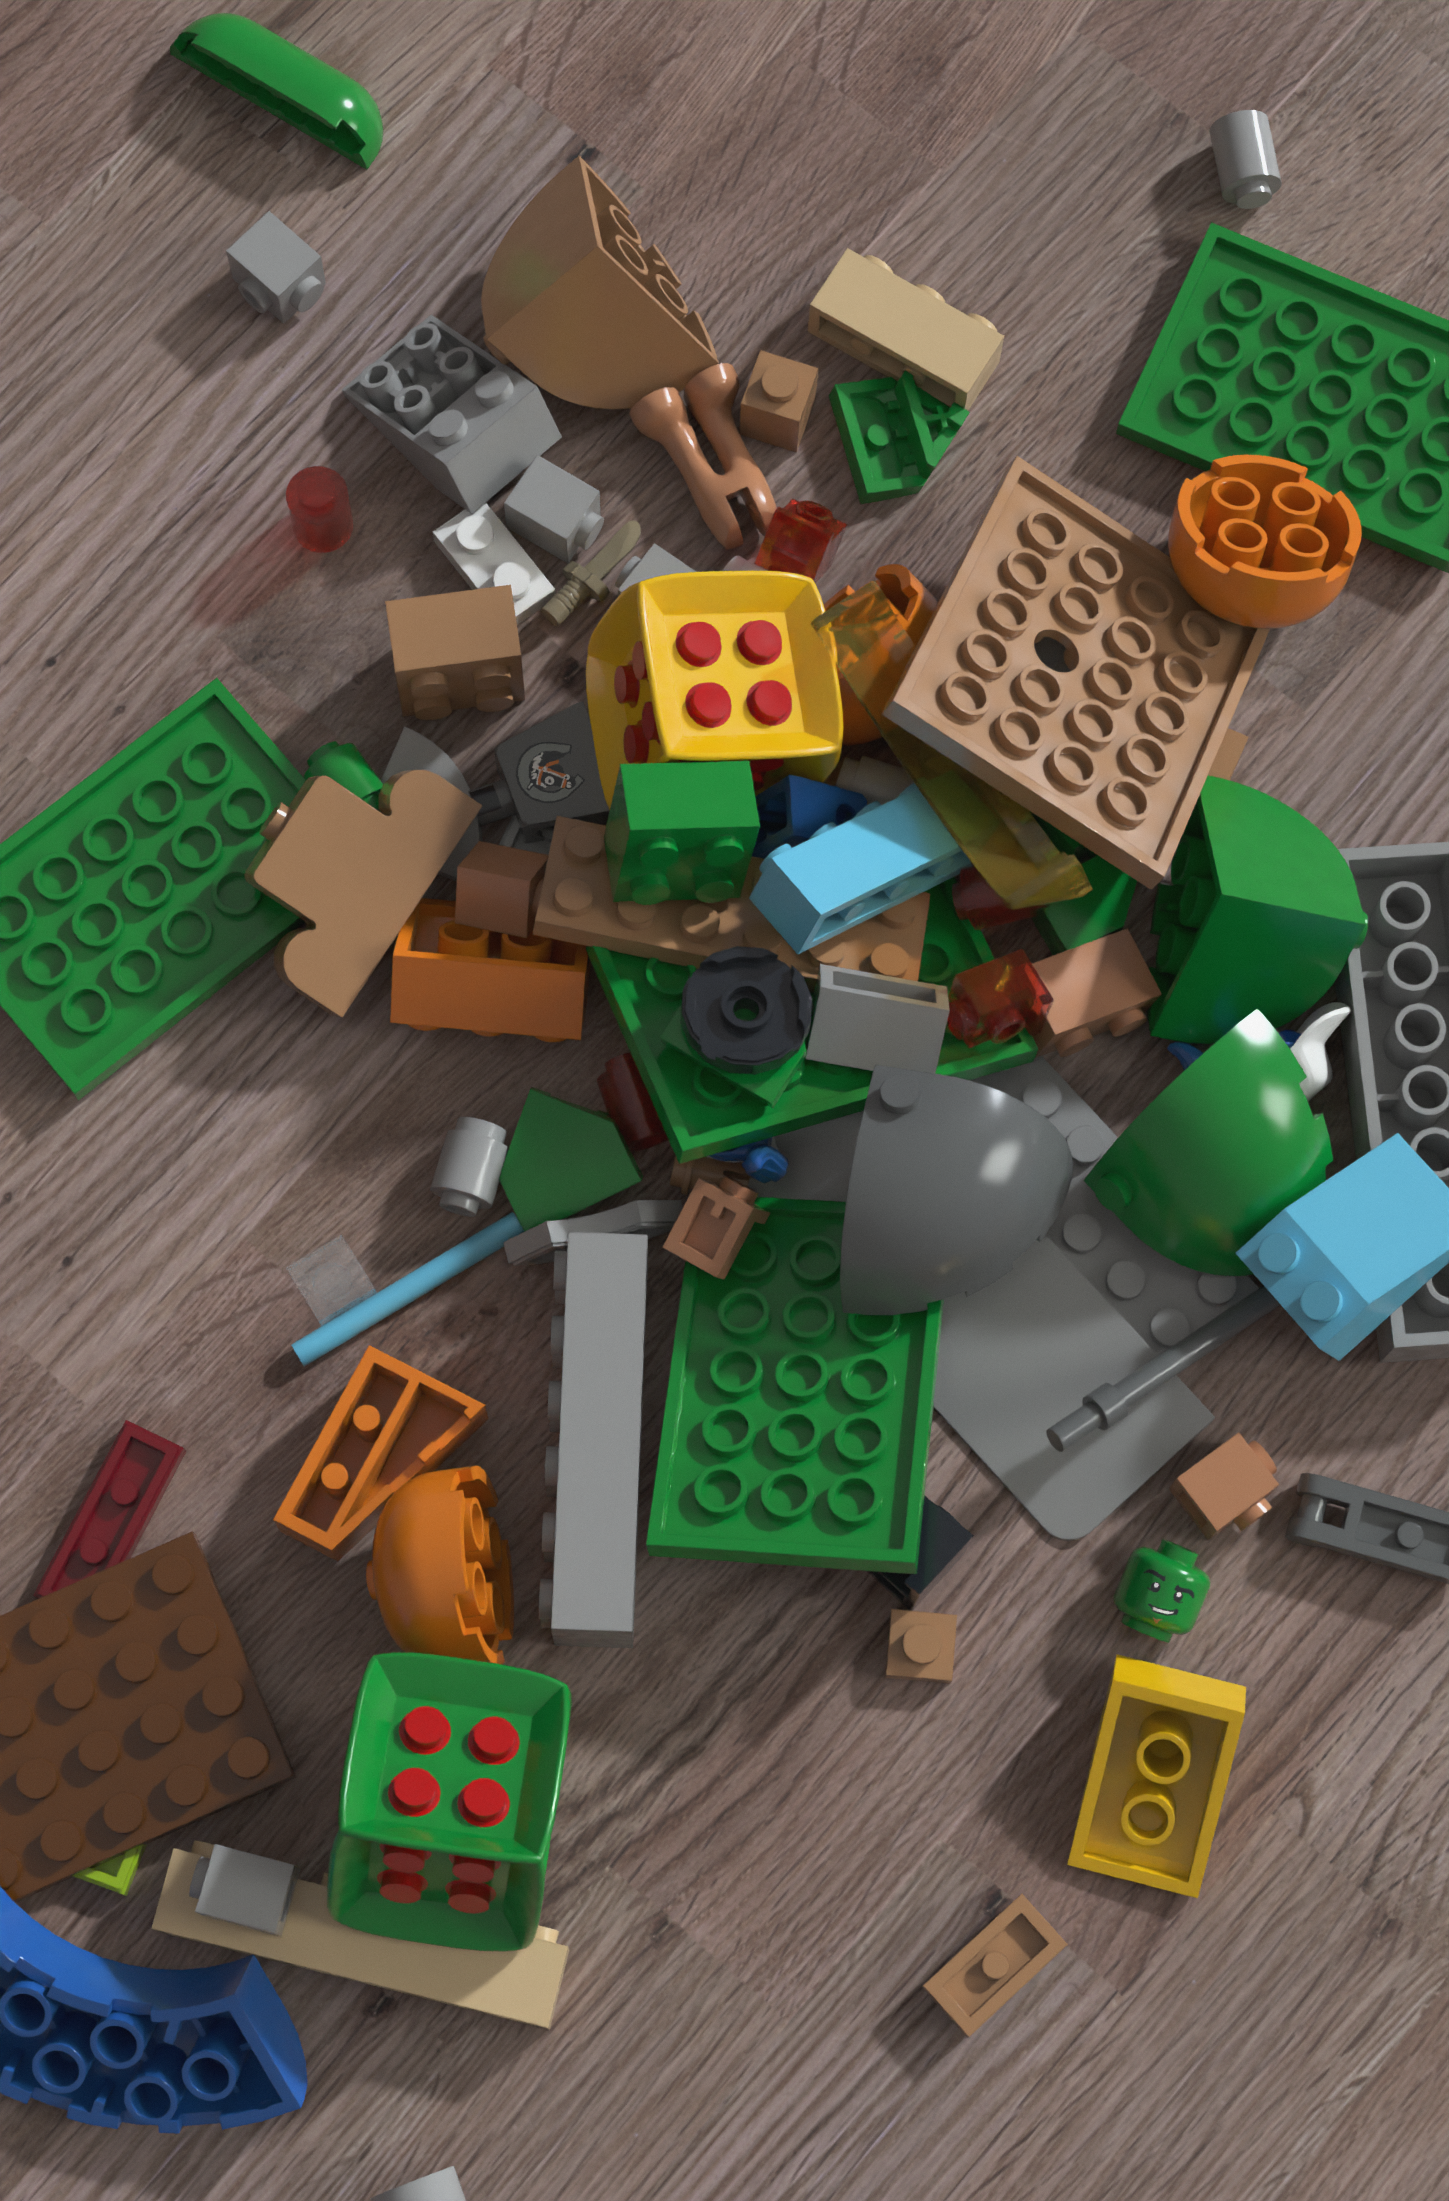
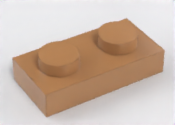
M1020 1894L921 1987L968 2038L1068 1944L1023 1894Z

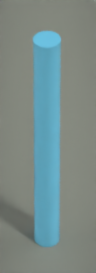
M513 1212L509 1213L291 1344L302 1365L305 1367L503 1248V1242L524 1232L518 1218Z

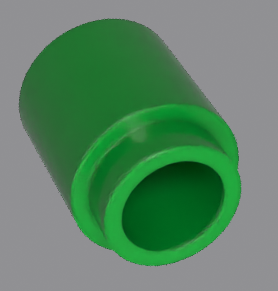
M332 741L318 748L308 758L307 765L309 768L304 774L305 780L314 776H328L381 812L379 809V793L383 783L353 743L339 745L338 742Z

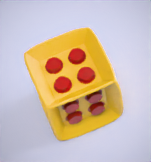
M707 571L657 576L626 588L612 603L592 632L588 644L586 662V693L598 770L609 810L620 764L749 761L755 796L788 775L823 783L835 769L840 759L843 742V708L827 614L821 595L812 578L780 571Z

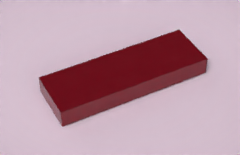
M125 1420L33 1596L37 1599L130 1559L179 1467L186 1450L157 1434Z

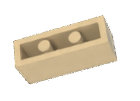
M849 248L846 249L810 304L809 333L887 377H892L896 381H899L906 370L914 376L913 379L916 386L949 407L955 402L968 411L1000 362L1004 335L998 333L990 321L978 314L970 313L966 315L945 303L943 297L934 289L923 284L913 285L893 274L891 268L879 258L871 255L861 256Z

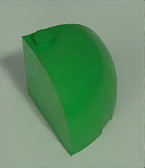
M1207 776L1172 858L1171 884L1158 883L1150 934L1160 935L1156 950V968L1150 967L1149 970L1162 995L1147 1010L1150 1036L1187 1043H1216L1256 1009L1276 1029L1303 1014L1322 998L1337 979L1352 950L1360 948L1363 944L1368 929V916L1366 912L1362 911L1356 883L1346 860L1320 829L1281 801L1249 786L1219 777Z
M1256 1009L1206 1050L1167 1086L1116 1139L1083 1181L1094 1191L1097 1199L1105 1208L1112 1211L1141 1241L1167 1259L1187 1268L1208 1274L1247 1276L1253 1275V1272L1238 1257L1236 1252L1283 1209L1325 1182V1167L1333 1161V1155L1323 1113L1313 1116L1308 1101L1299 1085L1307 1078L1302 1067L1276 1029Z

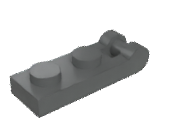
M1302 1473L1300 1475L1296 1494L1302 1498L1297 1517H1290L1285 1538L1302 1545L1328 1549L1449 1584V1512L1317 1474ZM1327 1504H1334L1345 1508L1341 1528L1323 1523Z

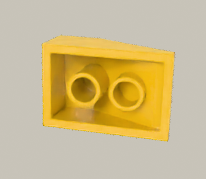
M1116 1654L1067 1865L1198 1898L1245 1715L1246 1686Z

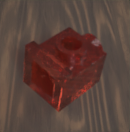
M792 499L784 508L778 507L775 510L754 564L768 571L789 572L812 578L816 584L831 567L848 524L833 518L832 512L819 503L806 500L799 502ZM785 550L808 561L807 565L781 552Z
M1020 949L955 975L948 995L949 1015L947 1025L957 1039L964 1040L968 1048L989 1040L993 1043L1005 1042L1020 1033L1024 1027L1030 1036L1041 1033L1054 999L1024 950Z

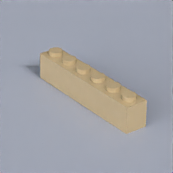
M194 1840L191 1852L173 1848L151 1928L155 1931L248 1955L254 1954L256 1957L550 2030L569 1954L568 1946L556 1943L559 1933L557 1930L538 1925L536 1936L529 1947L504 1952L458 1949L372 1935L352 1929L332 1919L327 1908L328 1873H324L321 1885L300 1879L297 1880L283 1933L280 1937L196 1913L195 1910L199 1899L189 1897L192 1877L201 1856L211 1858L214 1844Z

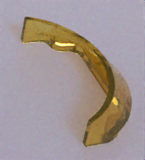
M876 581L868 582L811 622L812 628L835 662L840 673L908 776L970 863L1009 909L1016 910L1077 899L1093 890L1082 865L1075 855L1068 856L1064 851L1059 853L1028 809L882 715L916 646L896 618Z

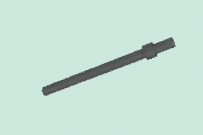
M1263 1285L1115 1385L1104 1383L1083 1397L1082 1407L1046 1430L1049 1442L1057 1451L1062 1452L1096 1428L1107 1430L1128 1415L1129 1406L1281 1304Z

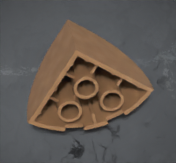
M578 156L552 178L528 203L497 248L488 267L482 288L481 305L486 332L483 339L489 351L498 361L504 365L512 362L529 379L554 396L568 402L593 408H632L644 396L665 387H674L678 392H681L695 375L711 366L719 364L699 313L693 310L689 315H686L688 313L687 305L676 290L682 284L655 244L646 251L641 246L642 241L638 231L627 217L631 212L598 174Z

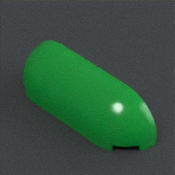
M231 13L207 15L190 23L171 44L170 55L367 170L378 155L383 141V122L378 106L369 92L354 79L255 21Z

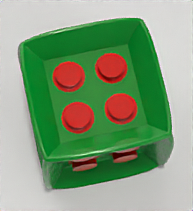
M393 1652L373 1655L369 1659L358 1689L339 1792V1830L333 1841L328 1866L327 1908L333 1920L352 1929L372 1935L458 1949L504 1952L526 1949L532 1944L540 1921L551 1834L556 1817L572 1706L571 1692L567 1684L548 1675L527 1669L442 1655Z

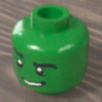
M1165 1539L1161 1540L1157 1550L1148 1547L1133 1550L1113 1599L1117 1608L1124 1613L1121 1623L1145 1635L1168 1643L1173 1634L1184 1635L1190 1632L1196 1623L1211 1584L1209 1576L1194 1566L1199 1554Z

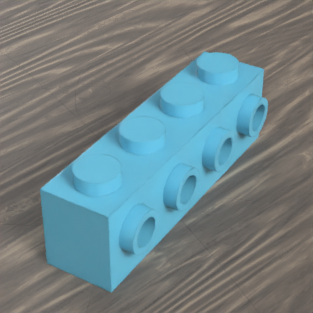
M951 773L927 784L923 781H917L908 786L894 800L883 805L878 801L870 803L858 812L852 820L839 826L833 822L828 823L818 829L809 840L793 848L789 844L776 848L761 863L759 870L762 872V875L749 899L797 954H800L974 867L997 831L998 826Z

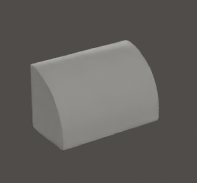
M820 964L812 1002L811 1024L807 1035V1055L805 1059L870 1071L874 1070L875 1065L936 1073L949 1015L947 987Z

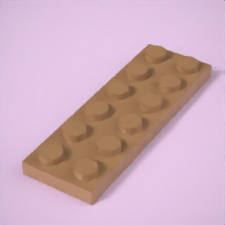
M561 816L556 817L532 935L590 947L592 945L603 947L610 951L648 959L651 957L658 958V961L682 966L693 965L697 969L700 968V963L711 954L736 946L764 948L777 954V959L786 963L790 968L793 965L803 975L809 992L813 993L820 964L918 981L930 893L922 892L797 954L749 899L762 875L759 868L764 860L763 858L751 857L740 898H728L717 903H705L698 899L665 900L654 905H641L634 901L613 902L604 843L606 826Z

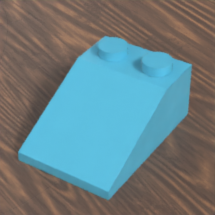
M1397 1133L1283 1209L1238 1250L1236 1254L1317 1347L1340 1361L1449 1263V1188L1402 1136Z

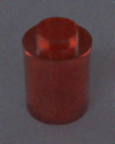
M323 466L308 467L295 474L287 486L286 501L296 539L303 547L313 552L327 553L339 549L349 540L354 526L348 489L344 479L336 471Z

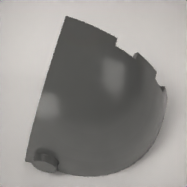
M875 1065L856 1141L845 1207L840 1265L843 1313L897 1315L928 1310L927 1303L946 1299L964 1291L968 1297L1013 1269L1012 1263L1035 1240L1040 1242L1045 1237L1067 1197L1073 1176V1161L1068 1143L1059 1130L1046 1117L1029 1105L989 1086L947 1075Z

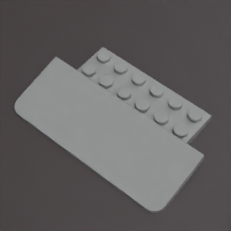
M1040 1056L1031 1063L969 1081L989 1086L1024 1102L1046 1117L1059 1130L1068 1143L1073 1161V1176L1067 1197L1045 1237L1040 1242L1035 1240L1012 1263L1013 1269L968 1297L964 1291L944 1299L933 1408L1047 1533L1060 1540L1073 1541L1090 1534L1215 1419V1416L1176 1375L1129 1406L1128 1415L1107 1430L1096 1428L1062 1452L1057 1451L1051 1445L1047 1438L1046 1430L1082 1407L1083 1397L1104 1383L1115 1385L1259 1289V1287L1248 1275H1213L1187 1268L1167 1259L1141 1241L1112 1211L1105 1208L1099 1202L1094 1191L1083 1180L1118 1137L1054 1068ZM863 1111L775 1136L778 1150L788 1159L789 1167L787 1168L786 1175L777 1182L769 1181L765 1184L750 1177L748 1187L759 1193L757 1197L846 1202L853 1156Z

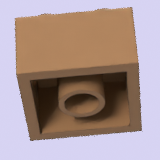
M511 585L385 601L394 669L403 717L415 715L416 718L421 720H436L450 715L452 710L477 707L478 710L484 712H495L511 707L515 701L525 700L522 657Z

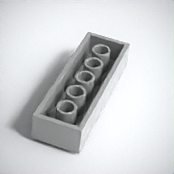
M568 1232L567 1252L555 1251L553 1279L555 1304H565V1316H552V1368H562V1381H549L548 1420H550L549 1431L560 1432L559 1446H546L545 1486H547V1497H557L556 1513H543L542 1526L544 1562H554L553 1579L540 1580L539 1593L541 1628H551L554 1646L633 1648L648 1235Z

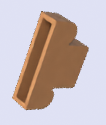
M409 770L392 775L383 784L379 793V809L381 812L328 776L308 778L289 807L280 802L271 812L259 833L267 840L245 872V879L250 885L306 923L304 929L298 928L288 932L278 942L274 952V967L278 977L287 986L330 1015L342 1018L474 820L482 805L441 776L428 770Z

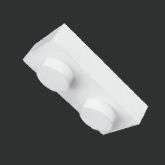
M484 503L473 514L469 513L466 509L433 531L434 542L472 590L511 585L517 625L540 610L555 595V588L487 503Z

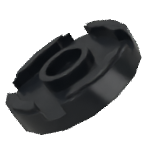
M736 946L711 954L700 963V968L693 972L691 978L689 977L682 992L680 1023L689 1045L705 1062L729 1073L756 1075L781 1067L799 1052L810 1029L812 997L803 975L793 965L790 968L786 963L777 959V954L764 948ZM739 1009H749L755 1013L756 1018L751 1021H742L734 1013Z

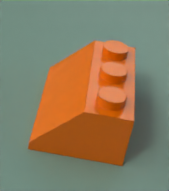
M421 898L399 931L393 952L390 1023L408 1024L410 1027L422 1031L436 1030L441 1027L464 1029L488 1037L507 1033L534 1036L545 1042H561L566 1039L581 1040L591 961L586 952L585 945L532 935L533 931L527 938L456 924V901Z

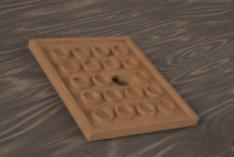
M1016 456L998 483L882 715L1152 890L1165 877L1270 629L1237 625L1221 619L1204 609L1181 585L1169 556ZM1044 637H1050L1060 642L1066 648L1064 651V661L1071 671L1057 672L1047 667L1037 656L1034 643L1040 642Z

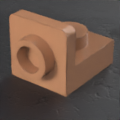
M724 1175L720 1184L698 1178L663 1248L714 1277L725 1279L754 1222L765 1224L770 1212L754 1204L759 1194L757 1191L731 1177Z

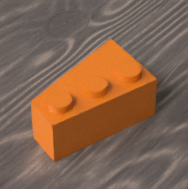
M369 1345L273 1521L280 1532L338 1562L377 1525L385 1504L396 1490L409 1480L438 1468L489 1419L486 1405Z

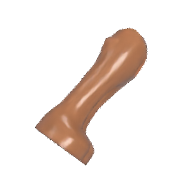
M720 363L699 372L689 380L684 389L683 398L691 414L713 447L723 467L724 475L716 474L704 456L694 429L689 423L684 402L678 390L674 387H665L644 396L631 408L629 415L642 435L658 441L667 450L682 474L699 513L709 527L711 534L715 536L717 541L726 550L743 545L742 533L728 503L729 500L741 495L753 522L764 536L780 526V519L770 487L745 446L733 419L732 407L740 388L738 375L733 365Z

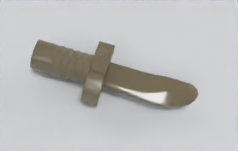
M637 521L627 522L585 567L571 560L562 569L564 576L569 581L541 608L542 614L548 621L555 626H559L586 597L599 602L607 598L609 589L601 579L622 561L637 544L641 533V528Z

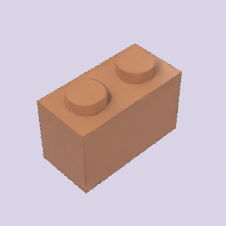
M1128 928L1021 967L1007 984L1038 1047L1035 1058L1056 1050L1060 1057L1072 1055L1089 1046L1094 1041L1093 1036L1108 1030L1111 1031L1113 1037L1127 1034L1147 1021L1144 1013L1162 995Z

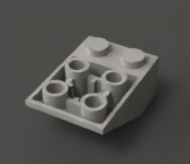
M430 315L418 326L411 329L403 339L378 360L367 366L359 376L342 389L344 396L436 489L471 514L527 468L536 455L541 456L562 438L535 384L507 365L502 364L495 357L433 315Z

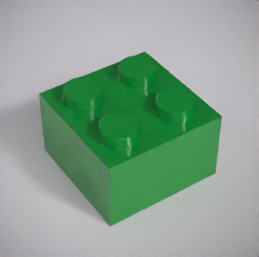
M749 761L620 764L604 834L613 902L634 901L641 905H654L665 900L698 899L705 903H717L728 898H740L760 829Z

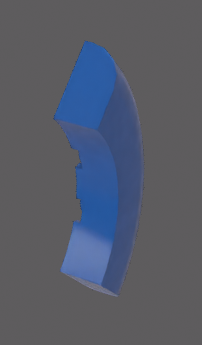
M0 1886L1 2094L25 2104L28 2103L30 2098H34L48 2105L68 2110L66 2118L89 2125L118 2129L122 2122L136 2125H158L159 2133L174 2134L180 2133L183 2126L220 2123L223 2130L258 2123L302 2107L308 2081L306 2060L299 2035L284 2004L254 1954L225 1964L182 1970L153 1969L124 1964L83 1950L55 1935L31 1918Z

